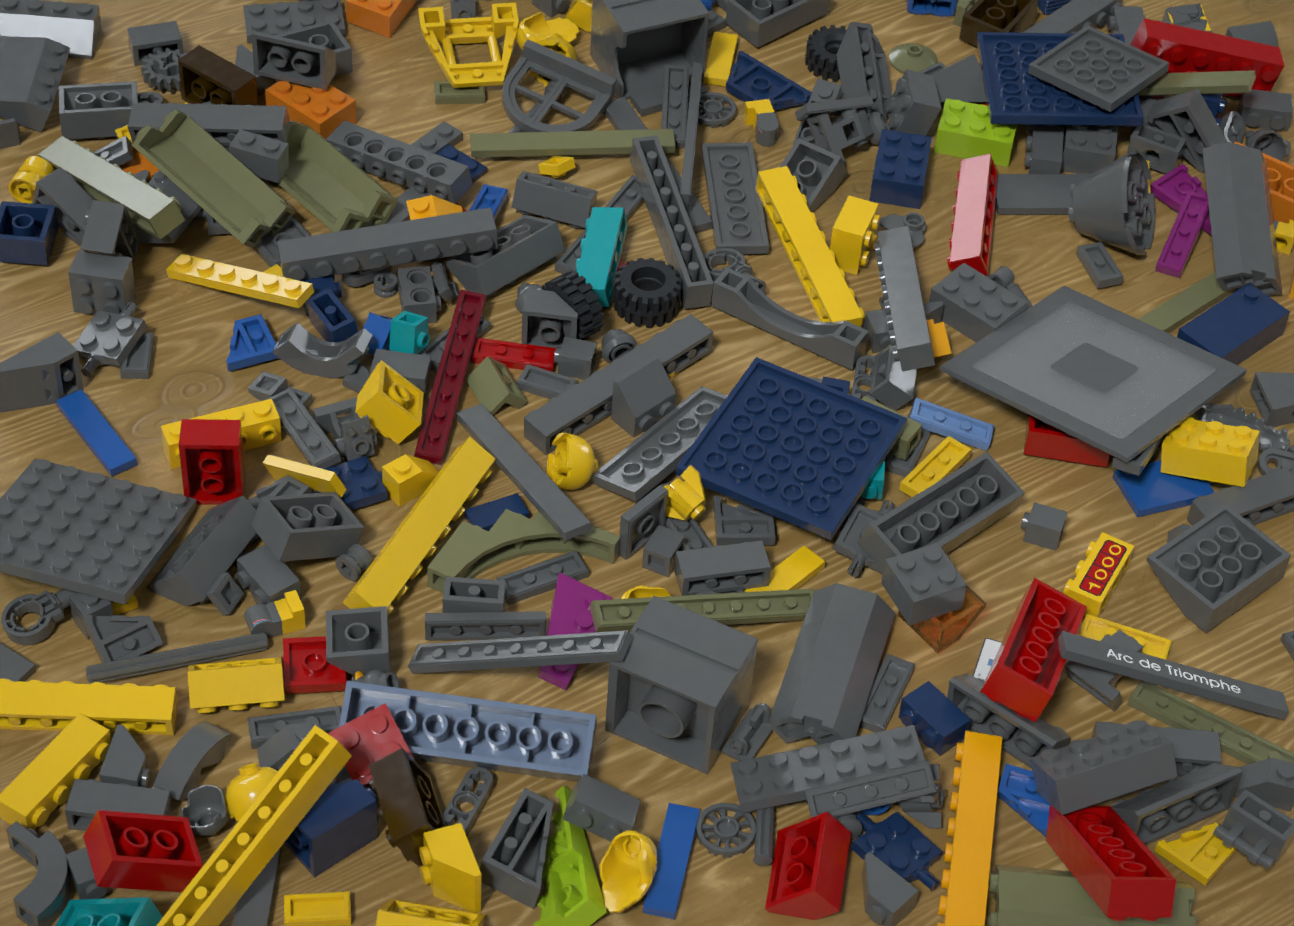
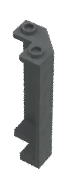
M1229 142L1202 148L1216 278L1223 291L1241 288L1250 283L1267 296L1282 293L1267 163L1260 149Z
M838 583L814 591L767 724L786 744L808 736L818 745L856 737L895 616V612L878 594Z

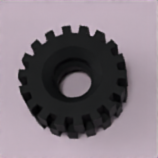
M830 25L828 29L826 26H822L820 31L815 29L813 35L810 34L808 36L805 65L808 66L809 72L814 71V76L818 77L821 75L822 80L827 81L829 78L832 79V82H837L840 79L836 55L847 31L846 26L841 25L840 28H836L835 25Z
M568 271L546 282L542 286V290L554 291L578 313L577 339L585 340L602 330L604 314L600 310L603 308L602 304L597 301L599 298L597 293L592 292V285L585 283L586 278L583 276L579 277L577 272L572 273V271Z

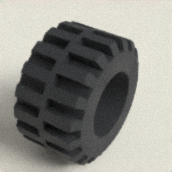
M637 258V261L630 260L627 262V265H622L619 271L616 272L614 279L613 307L617 311V315L620 318H625L624 321L627 323L632 322L635 323V326L639 327L641 325L646 327L656 325L658 327L663 325V322L668 323L672 321V317H676L680 309L682 279L679 272L674 270L671 264L666 265L665 261H656L654 258Z

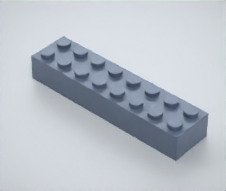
M347 681L339 727L386 703L415 760L472 768L482 767L487 770L575 782L579 781L583 773L588 776L590 774L597 726L596 714Z

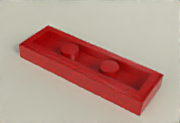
M476 337L471 363L481 364L488 356L511 369L524 370L526 365L529 364L553 372L556 348Z

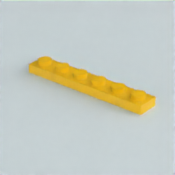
M185 254L177 257L166 269L168 277L171 279L295 308H300L314 293L312 283Z

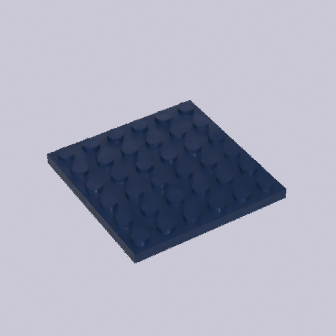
M977 32L976 42L990 124L1098 125L1102 127L1122 125L1131 127L1142 126L1144 117L1138 93L1109 112L1028 73L1030 63L1074 34ZM1108 34L1125 42L1124 34Z
M756 357L676 466V475L680 476L692 465L700 473L704 487L831 540L904 431L908 418Z

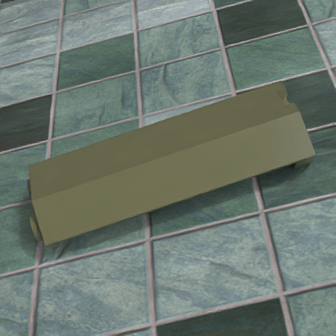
M175 109L167 114L163 120V125L159 129L147 125L136 135V140L132 146L243 245L252 248L258 246L262 242L261 237L268 233L273 236L280 232L296 212L291 205L190 116L180 110Z
M291 121L287 143H289V168L278 184L333 232L385 224L398 200L311 126Z
M996 865L995 873L989 874L988 892L993 893L996 906L995 912H989L988 926H1197L1196 916L1191 914L1192 903L1195 901L1194 888L1188 882L1176 881L1172 918H1159L1157 921H1147L1141 918L1127 917L1125 921H1115L1106 917L1070 871Z

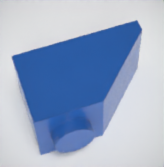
M369 313L363 327L372 334L368 343L369 351L367 353L375 355L376 349L389 350L392 317Z

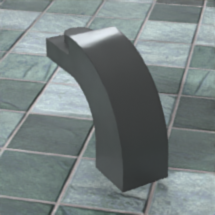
M297 322L281 333L272 352L286 364L303 373L324 378H338L355 372L360 359L369 351L368 343L372 334L363 328L345 341L328 342L315 337Z
M14 822L6 829L10 849L38 870L34 880L13 898L17 917L28 926H51L63 912L70 895V875L65 851L59 840L49 830L39 837L32 828L28 827L26 829L18 822Z

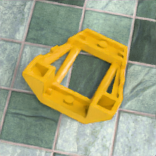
M516 3L491 4V17L444 19L443 7L418 8L420 29L423 37L453 88L504 84L519 25ZM505 34L501 60L497 39ZM438 41L442 43L443 50H444V54H443V52H442V49H441V47H440ZM488 42L492 62L456 64L452 44Z

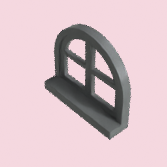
M527 40L523 45L522 57L504 81L502 105L509 119L525 132L587 131L595 124L614 97L617 79L531 40ZM529 70L557 82L547 97L519 85ZM566 87L594 98V101L584 114L556 102ZM515 91L542 103L532 118L519 108L515 99ZM551 108L577 118V120L566 124L553 125L542 123V120Z

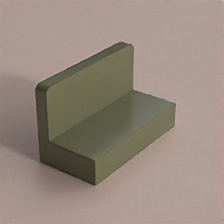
M488 356L466 379L479 403L492 415L505 402L518 409L527 402L506 365Z

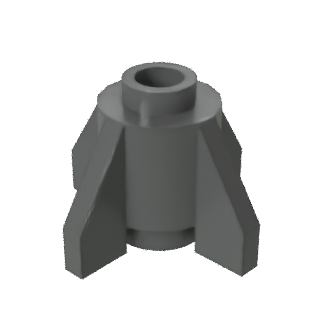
M930 764L933 779L941 780L940 764ZM935 783L937 792L897 801L896 804L901 806L904 813L926 827L942 828V811H935V809L943 807V800L948 796V790H943L941 783Z

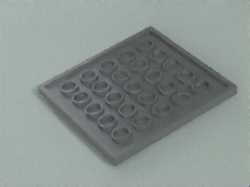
M35 458L0 498V572L126 604L197 509V499Z

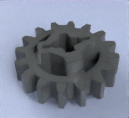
M167 48L166 52L162 53L160 50H156L157 55L148 54V59H143V65L141 66L144 83H149L150 88L158 86V91L167 89L168 92H171L172 88L181 90L178 59L188 52L180 54V49L171 51Z

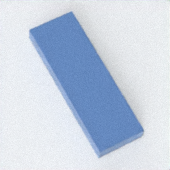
M915 398L909 417L922 424V428L945 437L950 436L959 442L985 451L990 446L994 425L919 398Z

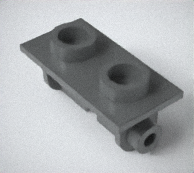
M760 703V705H755L753 709H750L721 752L738 761L754 758L772 732V729L767 725L770 718V707L765 703Z

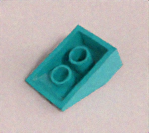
M149 897L69 900L55 926H156L163 916Z

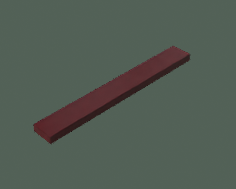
M460 289L414 457L427 460L432 464L442 465L486 303L487 295Z

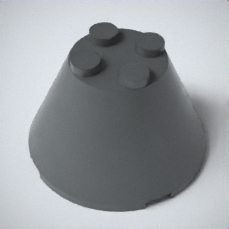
M1131 151L1083 180L1071 184L1070 194L1073 199V207H1069L1068 214L1070 222H1075L1078 233L1136 255L1147 254V251H1144L1151 248L1154 237L1155 199L1154 193H1149L1147 180L1152 178L1144 155L1140 151Z

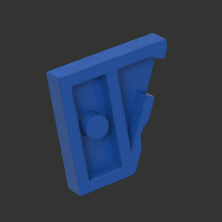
M262 314L235 321L233 337H231L230 353L226 360L228 371L279 358L272 352L276 343Z
M1006 764L997 796L1046 837L1050 804L1036 792L1033 771Z

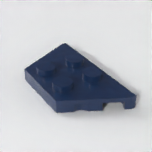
M743 51L738 52L737 61L733 64L731 75H729L726 82V91L744 102L769 99L774 111L807 104L812 94L809 90Z

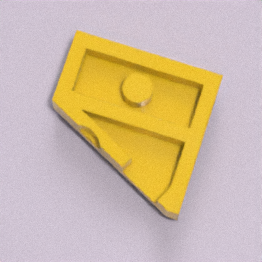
M1215 822L1203 826L1201 830H1191L1182 833L1180 839L1168 843L1165 840H1161L1156 844L1154 852L1206 886L1237 850L1235 848L1230 850L1222 844L1223 841L1213 835L1219 825Z

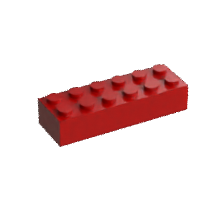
M1143 18L1130 44L1169 62L1168 72L1166 73L1254 71L1256 78L1251 88L1253 90L1271 91L1285 67L1279 47ZM1224 93V95L1240 98L1241 93Z
M1034 577L1016 608L980 692L987 695L990 700L1001 703L1014 710L1018 715L1036 722L1051 699L1066 662L1061 657L1058 638L1062 631L1077 634L1087 606Z
M1050 805L1046 842L1106 917L1115 921H1125L1127 917L1141 918L1147 921H1157L1159 918H1172L1176 879L1111 806H1088L1061 815Z

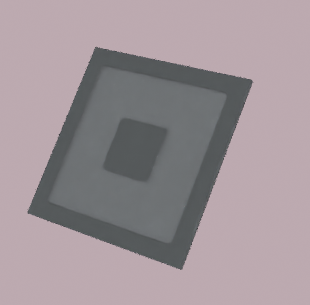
M1066 286L1056 290L940 367V371L950 375L952 378L960 380L978 391H983L995 397L998 401L1005 402L1021 412L1029 414L1047 425L1054 426L1066 432L1069 436L1076 437L1092 447L1125 462H1129L1243 377L1247 372L1245 368Z

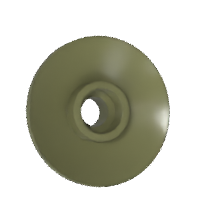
M904 43L897 45L891 50L889 62L895 70L904 74L906 69L919 72L936 64L937 56L930 48L924 45Z

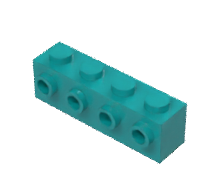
M592 208L590 218L586 219V237L581 240V258L576 260V272L579 273V277L583 276L586 278V284L590 283L592 285V292L597 293L599 297L597 301L602 304V307H609L615 274L618 271L628 223L624 208Z

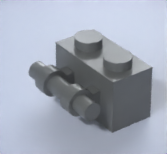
M1245 789L1230 806L1223 824L1217 826L1213 835L1223 841L1222 844L1230 850L1235 848L1247 856V861L1253 865L1258 863L1269 870L1289 848L1294 838V820Z

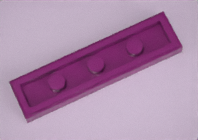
M1188 191L1157 261L1155 271L1181 278L1209 213L1208 196Z

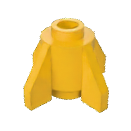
M690 465L680 475L685 481L677 478L671 484L664 486L668 490L667 517L685 521L690 518L696 520L706 510L704 506L706 497L700 473Z

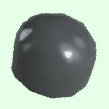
M202 785L188 793V803L185 808L180 810L181 817H188L194 835H215L226 825L230 817L223 790L215 785Z

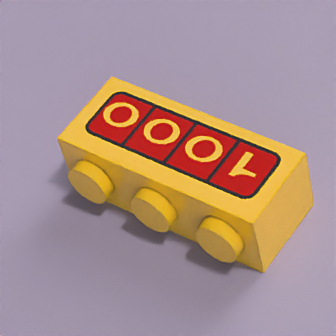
M1103 532L1097 542L1091 541L1085 554L1087 559L1079 561L1074 573L1075 579H1069L1063 591V594L1087 606L1084 617L1086 614L1096 617L1101 615L1130 564L1134 545Z

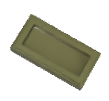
M434 81L435 104L485 103L484 86L453 88L449 81Z

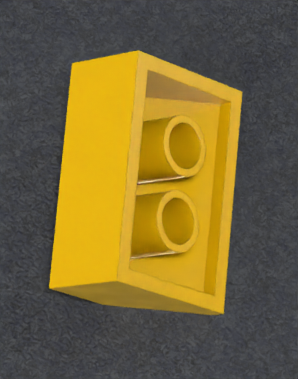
M281 657L188 665L190 709L197 708V713L215 712L216 706L227 705L229 710L247 709V704L260 703V707H275L279 705L278 701L285 700Z
M389 898L378 910L376 926H484L486 914Z

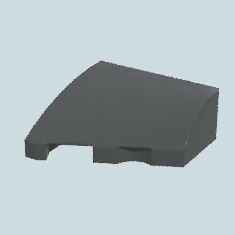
M1271 21L1227 28L1226 36L1278 47L1277 34Z

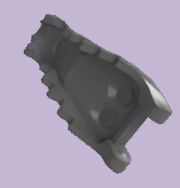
M1207 403L1194 412L1200 421H1218L1224 425L1247 426L1254 430H1260L1258 451H1265L1270 448L1287 451L1289 448L1290 439L1287 428L1275 430L1272 426L1265 425L1264 418L1258 419L1256 413L1252 412L1246 415L1242 407L1235 409L1232 404L1214 405Z

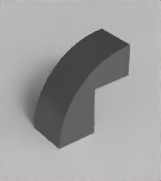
M207 721L195 725L174 746L163 763L153 787L169 790L171 797L177 800L188 798V793L196 786L201 769L221 762L231 734Z

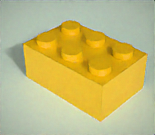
M1188 417L1170 430L1162 443L1161 473L1245 487L1258 460L1260 430H1254L1247 426L1224 425L1218 421H1200Z

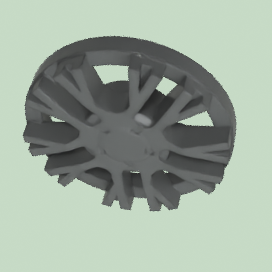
M717 92L700 94L699 125L702 126L704 123L711 125V128L713 126L718 128V125L721 124L724 127L728 125L730 120H734L736 104L730 97Z
M732 803L714 804L706 808L698 817L696 824L697 839L700 845L702 844L709 850V854L713 853L714 856L719 854L723 855V858H731L732 855L741 852L744 854L746 850L748 851L755 838L756 824L749 812L741 813L739 805ZM725 810L734 811L736 814L734 817L725 816ZM717 811L720 817L717 818L714 812ZM707 818L714 825L704 824L703 821ZM750 828L751 833H744L740 830ZM715 839L716 842L712 844L708 840ZM720 842L725 843L724 848L719 847ZM733 843L737 847L730 848L729 844Z

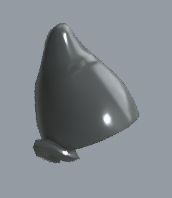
M1272 129L1249 130L1245 134L1246 146L1260 149L1262 153L1280 161L1287 157L1291 151V143L1285 141L1279 133Z

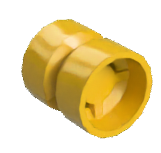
M30 156L25 159L19 171L8 185L12 197L20 203L32 204L36 182L55 171L53 166L41 157Z

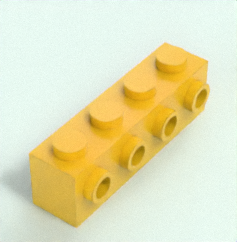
M272 399L190 418L241 420L243 451L282 441L280 417ZM181 421L161 426L163 450L171 469L181 467L179 454Z
M79 713L0 793V819L11 825L14 822H18L26 829L29 827L35 830L37 827L42 826L47 821L51 812L58 805L66 802L71 793L74 780H87L91 771L100 762L105 760L111 744L110 730Z

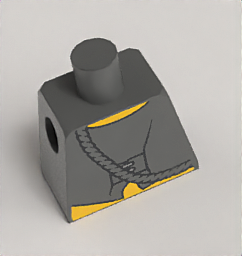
M1201 3L1168 7L1165 9L1163 21H1160L1212 33Z

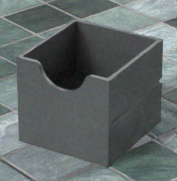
M592 0L590 56L601 72L617 79L614 93L617 98L625 97L628 100L631 94L663 86L664 65L689 66V78H692L693 62L702 63L701 82H703L709 12L700 0Z
M653 596L629 632L632 640L623 661L610 662L605 731L708 775L721 754L722 748L749 707L758 638Z

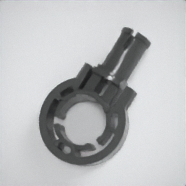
M718 248L703 255L713 283L727 268L714 269L717 264H725V261H728L730 265L728 268L750 277L758 288L765 292L766 283L753 276L752 267L745 264V258L739 251L730 248Z
M62 589L54 594L45 590L38 595L28 594L12 600L5 607L1 616L2 626L7 637L20 645H32L46 639L54 630L55 624L65 618L63 610L71 606L69 597L79 592ZM27 612H35V614L41 617L35 625L29 627L30 632H26L24 627L16 625L17 619L15 615L21 617Z

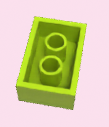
M946 98L938 126L934 153L965 159L991 154L995 165L1008 167L1018 124H990L988 107L986 105Z

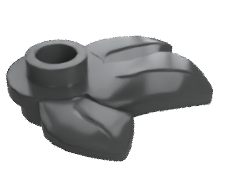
M908 213L902 217L893 214L880 219L879 225L886 230L908 225L913 248L923 243L926 223L922 215Z

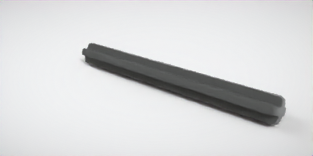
M260 632L90 665L86 667V677L88 683L91 684L268 649V638L266 633Z

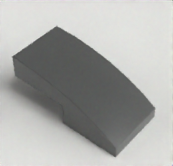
M263 371L248 387V391L258 400L264 401L291 387H288L286 378ZM291 388L305 408L308 409L313 403L312 394Z

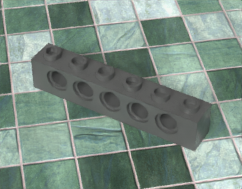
M343 121L326 139L361 170L393 181L398 185L409 188L413 186L417 192L423 193L425 191L454 204L473 186L469 166L347 121Z

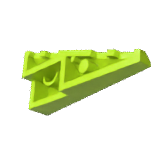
M564 785L556 791V797L560 801L558 812L553 813L551 819L555 824L554 836L548 837L542 872V879L546 882L544 896L538 897L537 905L541 908L540 920L534 922L533 926H590L607 913L584 830L563 820L571 790Z

